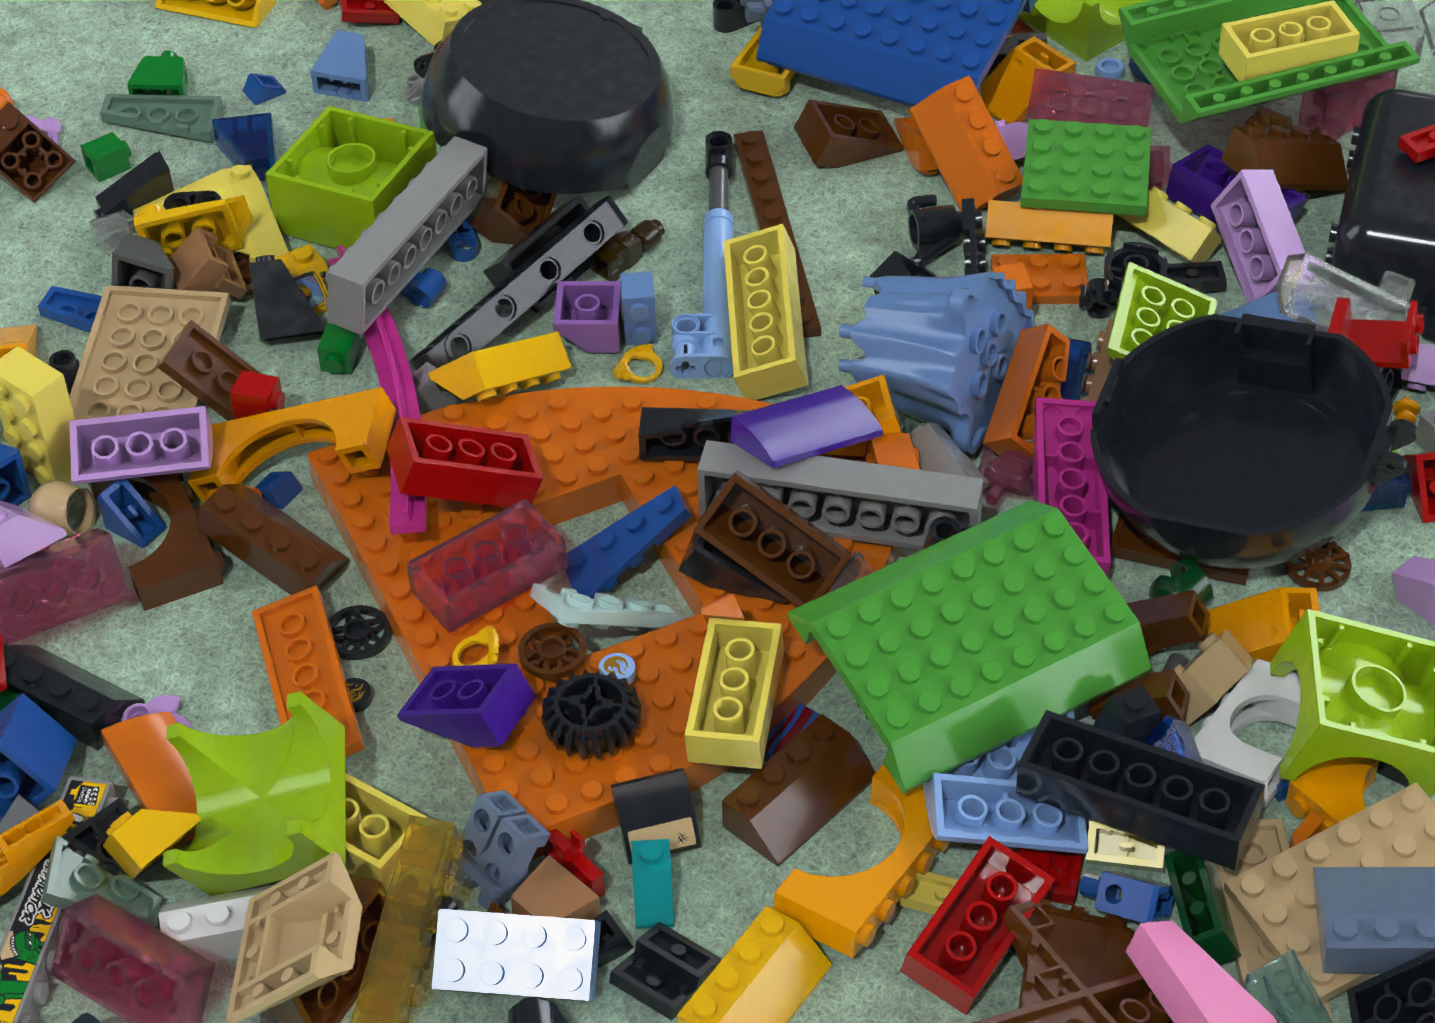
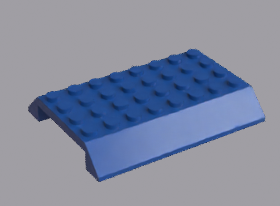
M774 0L764 17L756 59L766 64L911 107L940 88L969 75L981 96L980 85L1021 11L1031 13L1038 0Z

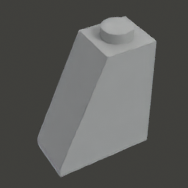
M922 423L910 433L913 447H917L919 451V467L921 470L982 478L983 490L991 484L939 424Z

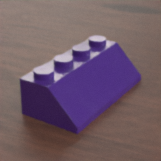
M1207 144L1172 164L1166 194L1169 198L1183 203L1191 210L1217 224L1210 205L1238 173L1221 161L1223 151ZM1281 189L1294 222L1307 203L1308 197L1294 189Z

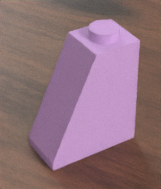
M1414 555L1392 572L1397 600L1435 626V561Z

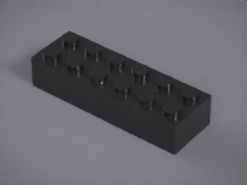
M1049 710L1045 711L1017 765V794L1234 871L1261 814L1265 790L1264 784Z

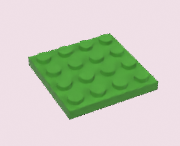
M1029 119L1020 207L1146 216L1152 127Z

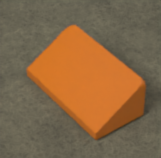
M729 594L700 609L707 624L709 617L746 621L734 594Z

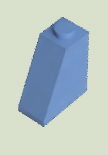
M337 30L310 70L313 91L318 94L368 102L370 98L364 35Z

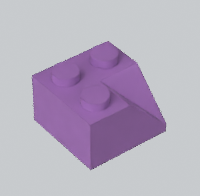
M557 281L554 330L588 353H620L623 315L621 281Z

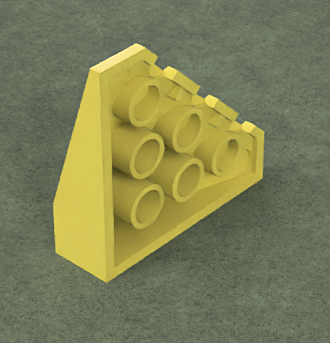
M235 165L232 168L221 169L133 210V216L135 217L138 211L146 205L155 204L164 207L165 199L172 193L209 190L217 192L222 199L244 195L251 211L253 222L245 233L243 248L232 250L233 255L234 252L249 255V262L254 263L256 262L255 258L259 256L275 255L276 258L289 252L262 184L251 165Z

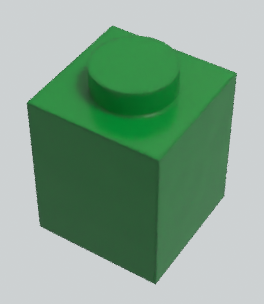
M113 132L80 145L85 167L98 182L131 169L129 157L132 156L131 150L126 141H121Z
M327 323L317 348L320 370L331 374L352 375L362 349L360 334Z

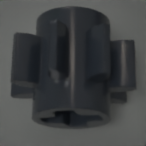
M1094 278L1087 283V286L1081 285L1079 307H1086L1089 315L1103 317L1110 312V309L1116 310L1118 292L1109 287V280Z

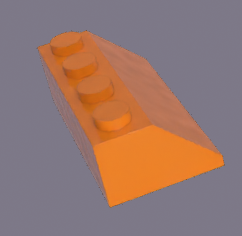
M970 75L940 88L909 109V113L961 212L962 199L974 198L976 210H981L988 207L989 200L1001 201L1015 195L1020 190L1023 177Z

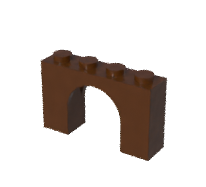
M1195 590L1126 603L1140 622L1148 657L1166 647L1204 640L1210 613ZM1171 669L1145 674L1090 701L1088 711L1091 718L1096 721L1110 697L1143 685L1161 710L1159 725L1179 722L1184 719L1190 693L1175 670Z

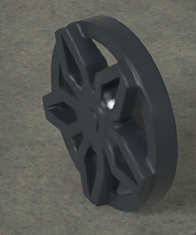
M367 605L346 607L336 612L329 619L333 636L341 633L344 634L342 636H334L336 643H342L341 648L336 645L341 659L350 661L372 657L382 652L390 640V623L386 615L375 607ZM360 614L373 616L375 618L365 620ZM345 618L344 626L334 628L338 622ZM384 629L382 637L379 638L377 634H379ZM369 641H374L375 644L372 645V644H369L368 642H369ZM350 645L354 646L352 650H347Z

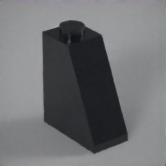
M160 151L153 153L95 197L98 209L93 210L97 225L99 228L105 227L109 237L135 229L134 209L174 191L170 169Z
M264 255L256 257V262L249 263L261 342L324 333L322 322L281 259L275 260V255Z
M1143 685L1110 697L1093 726L1156 747L1161 710Z

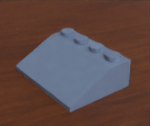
M1313 867L1323 973L1382 974L1435 949V867Z

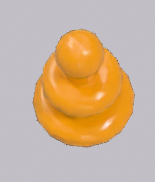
M1405 396L1403 399L1396 401L1392 406L1393 413L1396 415L1395 420L1405 419L1414 424L1416 423V415L1421 410L1420 405L1416 401L1410 400V397Z

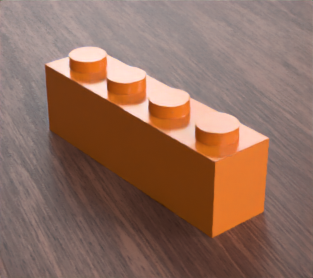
M1049 323L1020 330L983 440L984 445L1003 459L1033 467L1036 397L1063 399L1060 393L1061 382H1065L1067 376L1071 340Z

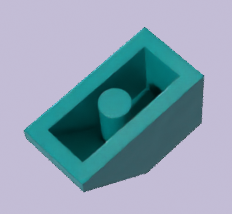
M670 839L631 841L636 929H649L658 922L667 927H674Z

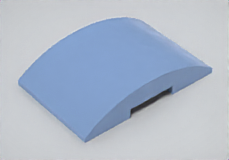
M1074 710L1063 716L1074 719ZM1036 729L945 774L933 773L931 780L923 784L928 820L935 840L984 844L987 838L991 836L1006 847L1087 854L1088 851L1085 817L1016 793L1017 765Z

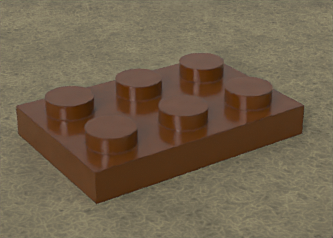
M192 320L184 326L158 366L162 372L227 421L235 419L229 392L242 370L260 373Z

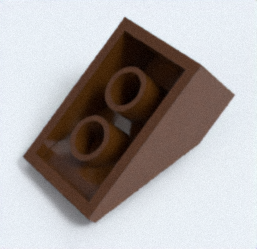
M809 99L794 125V129L811 156L812 161L815 165L823 168H840L904 150V146L883 112L879 110Z

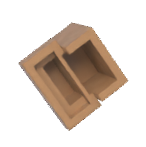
M197 226L169 258L174 267L173 278L177 289L229 293L230 297L234 296L241 299L248 290L232 250L216 244L215 242L218 240L217 235Z

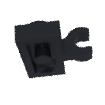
M1222 261L1168 264V279L1203 294L1210 291H1226L1227 279Z

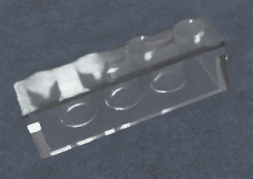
M1308 253L1288 255L1276 284L1279 313L1300 323L1316 325V330L1328 332L1337 298L1351 299L1352 319L1406 321L1410 303Z

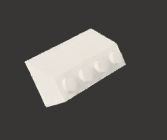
M275 884L162 905L159 911L161 943L168 969L172 970L238 957L249 899Z

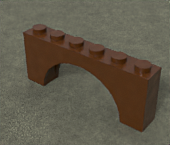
M182 472L127 478L143 499L157 505L171 520L168 533L161 545L145 559L128 566L134 590L143 610L146 611L222 585L221 571L226 570L220 551H213L212 548H215L214 541L198 530L200 508L199 506L192 507L191 504L194 503L193 495L188 484L183 486L181 482H184ZM115 480L88 483L94 498L97 499V496Z

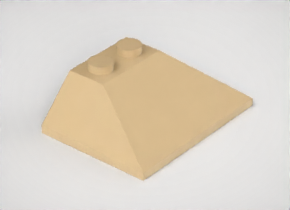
M336 852L327 855L249 899L226 1023H239L323 985L353 969L360 930L362 905L341 856Z

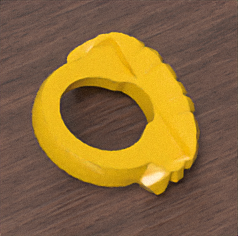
M652 344L639 345L631 348L621 357L613 369V375L615 379L629 380L636 384L651 383L661 375L663 362L660 356L654 353V346ZM633 359L646 360L654 365L656 371L649 377H639L632 373L628 363Z
M486 626L479 630L476 635L461 641L453 652V665H465L460 662V655L464 649L474 644L488 646L489 651L480 661L470 665L497 664L499 656V636L497 630L492 626Z

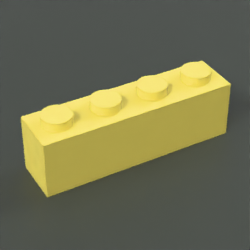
M1154 186L1151 191L1148 190L1146 216L1114 214L1191 263L1207 262L1222 240V236L1214 230L1217 226L1215 223L1202 215L1199 219L1191 216L1193 210L1179 201L1175 205L1166 201L1169 196Z

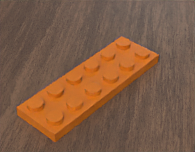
M315 585L253 610L252 615L280 724H284L292 717L287 709V694L301 691L345 726V757L365 749L323 597L318 586Z

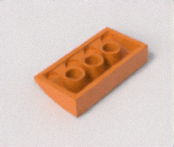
M158 712L134 717L101 730L107 752L141 809L197 814L194 786L187 766L176 748L166 740L167 726L177 723L171 712ZM196 826L170 850L193 840Z

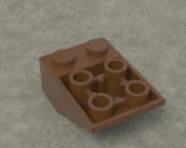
M8 102L0 110V179L35 203L76 160Z

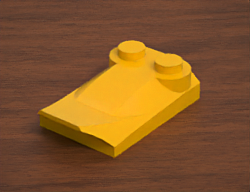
M761 26L730 65V76L734 79L735 84L743 90L754 91L771 97H780L790 91V81L796 72L757 61L756 55L762 31Z
M244 195L168 210L160 205H146L138 211L137 216L133 217L134 227L138 236L157 241L168 259L197 226L217 235L218 240L215 243L229 250L243 248L245 233L253 222V217Z

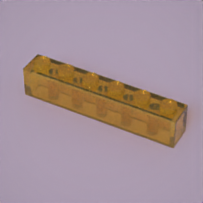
M410 815L350 1023H412L409 1021L412 1007L417 1008L422 997L423 986L419 984L423 970L429 969L432 961L433 948L429 946L433 933H437L439 909L443 896L448 897L452 889L453 874H450L453 860L458 861L462 853L463 839L459 837L455 823Z

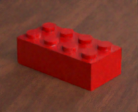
M399 417L386 448L400 494L529 510L543 481L541 470L527 434Z
M989 836L906 954L900 972L964 1015H967L1013 947V941L1016 936L1012 929L1008 932L1003 919L1008 907L1027 901L1039 904L1042 898L1045 899L1055 878ZM1036 907L1023 914L1027 920Z

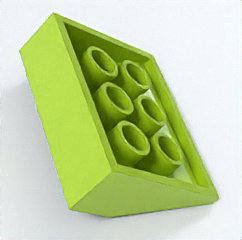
M1129 262L1126 266L1105 352L1113 360L1115 358L1123 359L1138 345L1172 326L1191 319L1214 314L1217 299Z

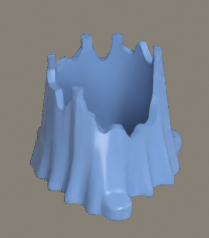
M993 271L959 277H864L862 287L873 288L880 293L867 299L864 306L866 318L853 326L841 324L839 336L852 339L865 352V358L854 360L841 359L838 365L839 371L851 373L856 382H850L849 385L884 374L896 410L930 423L939 424L942 428L949 431L951 439L964 453L974 454L986 435L1020 330L1036 326L1034 324L1033 310H1027L1026 293L1024 291H1016L1015 280H1006L1003 272L995 273Z

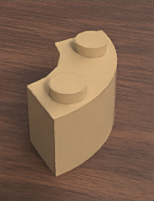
M1225 629L1218 636L1214 632L1210 633L1197 645L1201 650L1183 667L1181 664H1178L1173 668L1190 693L1183 719L1188 725L1214 706L1237 681L1251 670L1252 665L1255 663L1253 657L1228 629Z

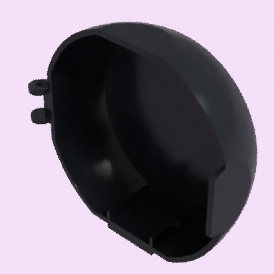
M492 0L472 9L456 22L445 37L435 44L434 51L423 54L414 61L415 72L421 78H424L420 95L422 118L426 128L434 131L435 141L442 147L446 146L456 136L487 148L486 172L518 188L543 193L584 194L606 191L621 186L629 192L655 169L664 158L666 148L671 142L673 102L669 80L663 63L652 43L642 33L643 28L630 23L612 11L582 0Z
M1243 313L1241 318L1212 314L1172 326L1138 345L1123 359L1115 358L1092 411L1090 440L1095 463L1106 490L1128 521L1144 536L1172 554L1192 560L1195 563L1228 569H1250L1273 566L1302 557L1320 548L1341 533L1362 511L1373 495L1377 485L1401 476L1404 473L1407 465L1406 459L1392 451L1413 443L1416 440L1418 428L1409 420L1396 419L1392 421V399L1382 373L1360 347L1342 334L1317 331L1316 325L1257 315Z

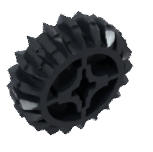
M585 668L582 675L577 676L570 672L568 680L558 678L556 687L548 689L547 698H544L542 703L543 714L541 719L548 740L553 741L557 750L565 748L568 757L578 752L582 760L588 754H594L598 760L601 753L607 752L613 756L615 747L626 749L628 740H635L636 730L640 729L641 725L640 713H642L635 687H629L626 678L618 679L614 671L604 675L601 668L596 673H589Z

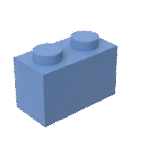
M652 271L620 274L625 346L657 343Z

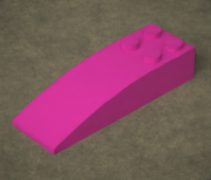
M1036 397L1033 500L1060 510L1103 572L1108 576L1111 564L1108 493L1098 472L1090 440L1092 411L1097 401Z

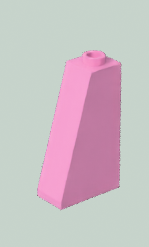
M1172 920L1140 923L1125 952L1173 1023H1277L1270 1012Z

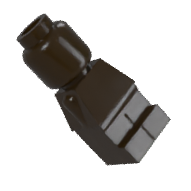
M657 219L643 220L629 232L616 233L591 255L592 271L608 281H617L620 278V273L632 268L642 257V253L648 252L661 242L662 235L665 233L662 223Z

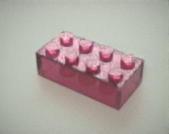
M1035 68L1026 124L1029 123V119H1047L1053 121H1078L1082 123H1108L1112 125L1148 127L1154 87L1151 84Z
M526 499L406 562L411 592L449 633L531 589L533 583L540 584L568 568L565 539Z
M96 528L44 547L7 568L0 566V634L3 637V645L12 644L131 598L110 532Z
M95 894L65 907L50 975L129 1023H202L216 964L109 900Z

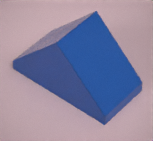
M127 479L115 480L97 496L105 528L141 548H144L166 528V525Z

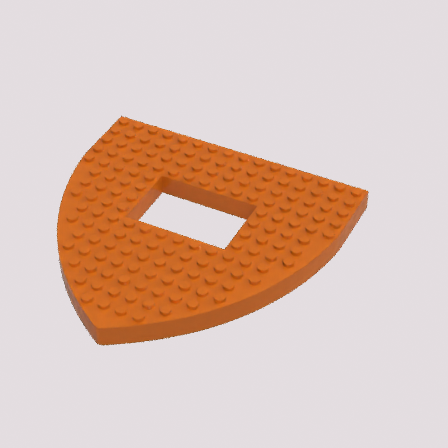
M631 386L580 387L504 395L480 402L476 400L462 404H451L444 408L421 414V420L527 434L543 476V481L529 510L509 509L503 506L478 505L471 502L447 501L440 498L427 497L426 532L391 535L389 527L391 468L387 449L381 468L350 474L335 452L336 444L307 453L311 479L378 607L386 615L391 631L419 684H421L433 667L454 666L452 657L457 645L464 639L476 635L482 628L492 626L497 630L499 636L497 664L517 663L536 696L526 710L524 717L519 720L509 734L507 741L501 747H470L449 739L477 794L506 790L527 810L525 814L530 813L548 832L557 828L570 840V831L574 829L584 839L620 826L616 819L610 786L612 784L684 768L690 793L733 767L688 762L684 736L708 626L700 609L729 594H734L746 621L782 624L784 654L769 733L800 703L806 706L834 676L837 671L817 640L805 644L789 620L787 613L797 608L791 601L788 600L784 604L710 588L678 571L693 535V529L699 520L697 475L699 461L640 460L638 435L642 407L755 410L773 405L772 403L686 389ZM817 455L865 462V456ZM676 485L682 492L692 516L659 546L653 544L651 547L694 616L586 655L584 665L574 672L577 676L582 675L585 668L589 673H596L599 670L600 661L612 653H623L634 660L636 677L629 687H635L639 702H641L640 729L636 730L635 740H628L626 749L615 747L613 756L603 752L598 760L594 754H588L582 760L579 753L576 752L568 757L565 748L557 750L553 741L548 740L541 719L543 699L547 698L550 687H556L557 681L549 682V679H542L529 674L521 667L518 656V645L526 632L538 625L555 623L548 610L530 597L533 583L508 541L623 501L631 513ZM831 537L852 552V555L823 595L895 563L899 547ZM558 632L545 633L544 635L555 636ZM530 642L525 649L524 655L534 649ZM480 644L471 645L463 650L459 660L465 665L474 664L488 654L489 647ZM551 665L550 670L556 669V665ZM569 676L560 679L568 680ZM545 846L537 847L531 860L543 856Z

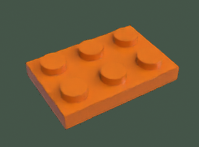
M1085 254L991 255V271L993 266L1024 263L1033 286L1032 304H1079L1081 285L1087 286L1088 283Z

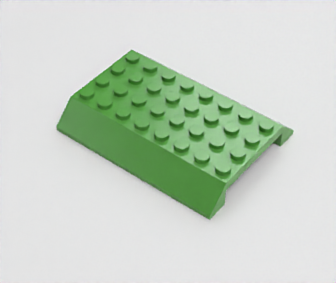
M1151 0L1119 8V17L1129 55L1180 124L1383 75L1420 63L1419 55L1406 40L1388 44L1352 0H1334L1360 33L1357 53L1238 82L1218 54L1223 23L1332 0Z
M1029 500L787 613L789 620L805 644L817 640L887 747L888 752L883 764L903 794L929 782L933 773L945 774L1036 729L1046 710L1064 715L1149 673L1152 669L1139 620L1060 510L1034 500Z

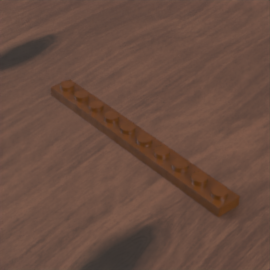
M763 130L733 134L735 149L758 230L783 224L795 248L804 338L821 336V326Z

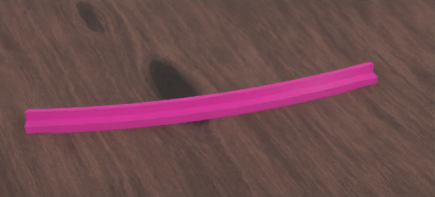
M343 245L336 246L338 257L327 260L328 269L332 264L335 265L343 256L346 250ZM386 307L363 333V336L368 346L380 387L383 388L397 410L389 436L390 441L399 417L421 419L408 359L388 307ZM390 462L389 527L391 535L426 532L427 497L400 494Z

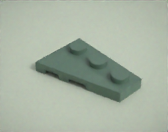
M57 835L51 848L41 902L152 936L158 924L161 897L123 874L112 875L97 865L100 860L88 853L85 857L79 855L67 847L69 844L67 840Z

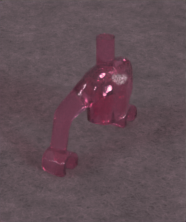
M982 440L980 447L983 453L978 469L991 483L989 485L991 489L985 495L986 502L990 505H995L1004 493L1033 497V479H1031L1033 460L1026 454L1016 450H1006L1000 456L993 459L994 451L984 445Z

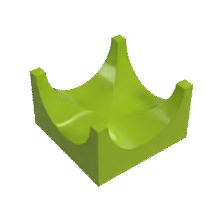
M1038 0L1031 13L1021 11L1019 18L1042 33H1047L1048 37L1087 62L1125 40L1119 17V8L1151 0Z
M1307 609L1270 662V674L1285 677L1289 672L1297 669L1301 685L1298 721L1290 747L1279 765L1280 778L1295 781L1307 769L1333 759L1347 757L1370 758L1394 766L1406 776L1409 781L1408 786L1417 782L1424 792L1431 797L1435 792V641Z
M301 691L287 694V709L292 717L284 724L268 731L248 735H218L189 728L180 722L167 726L166 740L179 752L191 776L196 796L197 815L201 818V821L196 825L193 841L186 851L176 848L163 852V866L209 896L284 880L333 852L339 854L344 865H346L345 726Z

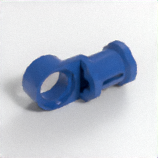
M466 218L457 228L459 233L456 234L455 230L448 238L451 247V257L458 262H469L478 255L477 237L471 223ZM461 246L471 247L469 249H458Z

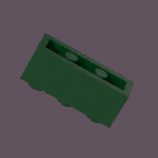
M1178 850L1164 855L1183 931L1219 965L1241 957L1215 863Z

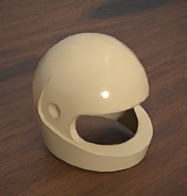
M50 481L42 484L33 493L28 504L29 512L65 529L67 534L65 537L85 535L91 530L96 519L97 510L93 494L86 488L68 482ZM73 492H77L81 496L84 504L83 520L75 530H71L67 522L69 498Z

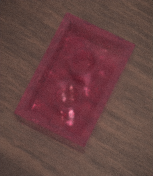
M1398 70L1303 94L1298 126L1306 130H1313L1315 127L1323 128L1331 133V137L1334 140L1339 139L1342 135L1353 131L1354 126L1360 127L1364 109L1370 99L1384 90L1395 89Z

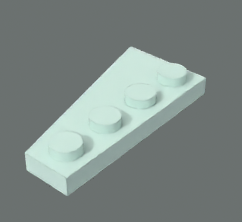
M533 583L530 597L558 618V622L561 625L571 628H578L579 624H589L598 629L620 626L630 631H638L639 627H648L656 630L687 617L671 604L626 597L624 603L619 598L609 594L596 592L594 599L577 593L576 589L562 587L560 594L549 592L545 585Z

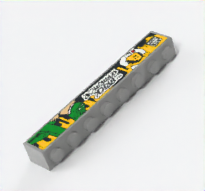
M69 776L60 799L69 808L75 820L63 835L119 798L116 796L112 781ZM67 845L68 848L78 853L79 855L83 857L86 856V854ZM51 850L31 870L0 945V1023H36L35 1015L39 1005H44L48 998L50 976L59 970L64 941H69L73 934L75 912L41 902Z

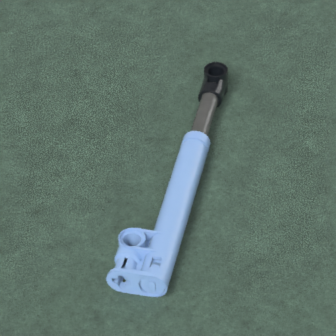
M713 131L705 139V174L709 180V211L704 215L702 314H680L672 320L671 350L674 357L670 361L669 369L671 374L678 379L728 378L733 373L723 241L734 238V218L729 211V179L732 176V137L725 131ZM684 361H687V370L684 369Z

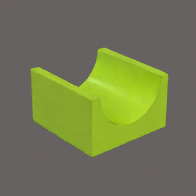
M328 106L265 174L273 214L281 234L336 248L339 245H343L345 249L352 247L360 238L361 233L376 221L379 213L384 212L392 204L394 197L403 192L410 180L416 178L421 173L425 164L435 158L437 148L434 131Z

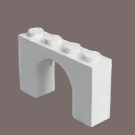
M1258 658L1252 665L1251 670L1238 681V684L1231 693L1228 692L1224 695L1215 713L1212 716L1209 715L1204 720L1202 728L1195 738L1187 741L1182 756L1264 784L1265 790L1262 807L1265 808L1277 793L1276 785L1283 780V778H1280L1279 765L1283 760L1281 757L1242 742L1235 735L1245 726L1260 721H1277L1296 728L1301 700L1299 674L1291 671L1285 677L1270 674V663Z

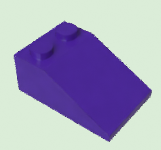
M517 663L437 666L430 670L399 711L397 717L402 722L470 747H501L507 741L509 734L519 720L524 717L526 710L536 696Z

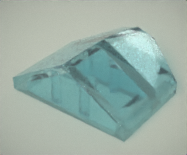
M1294 950L1288 951L1246 975L1244 989L1274 1016L1277 1023L1333 1022Z

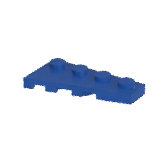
M676 485L672 486L561 556L560 558L572 589H576L577 593L594 599L595 592L600 593L604 589L609 592L618 583L616 578L630 565L635 568L644 560L643 556L646 550L653 544L659 546L692 515Z

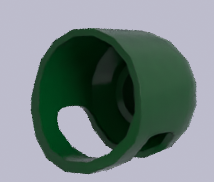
M1181 558L1171 566V577L1160 575L1152 582L1149 590V599L1195 590L1204 606L1213 598L1212 585L1208 577L1194 561ZM1184 566L1186 571L1181 574V567Z

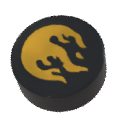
M347 679L346 682L355 713L361 712L368 708L372 702L371 687L363 679Z

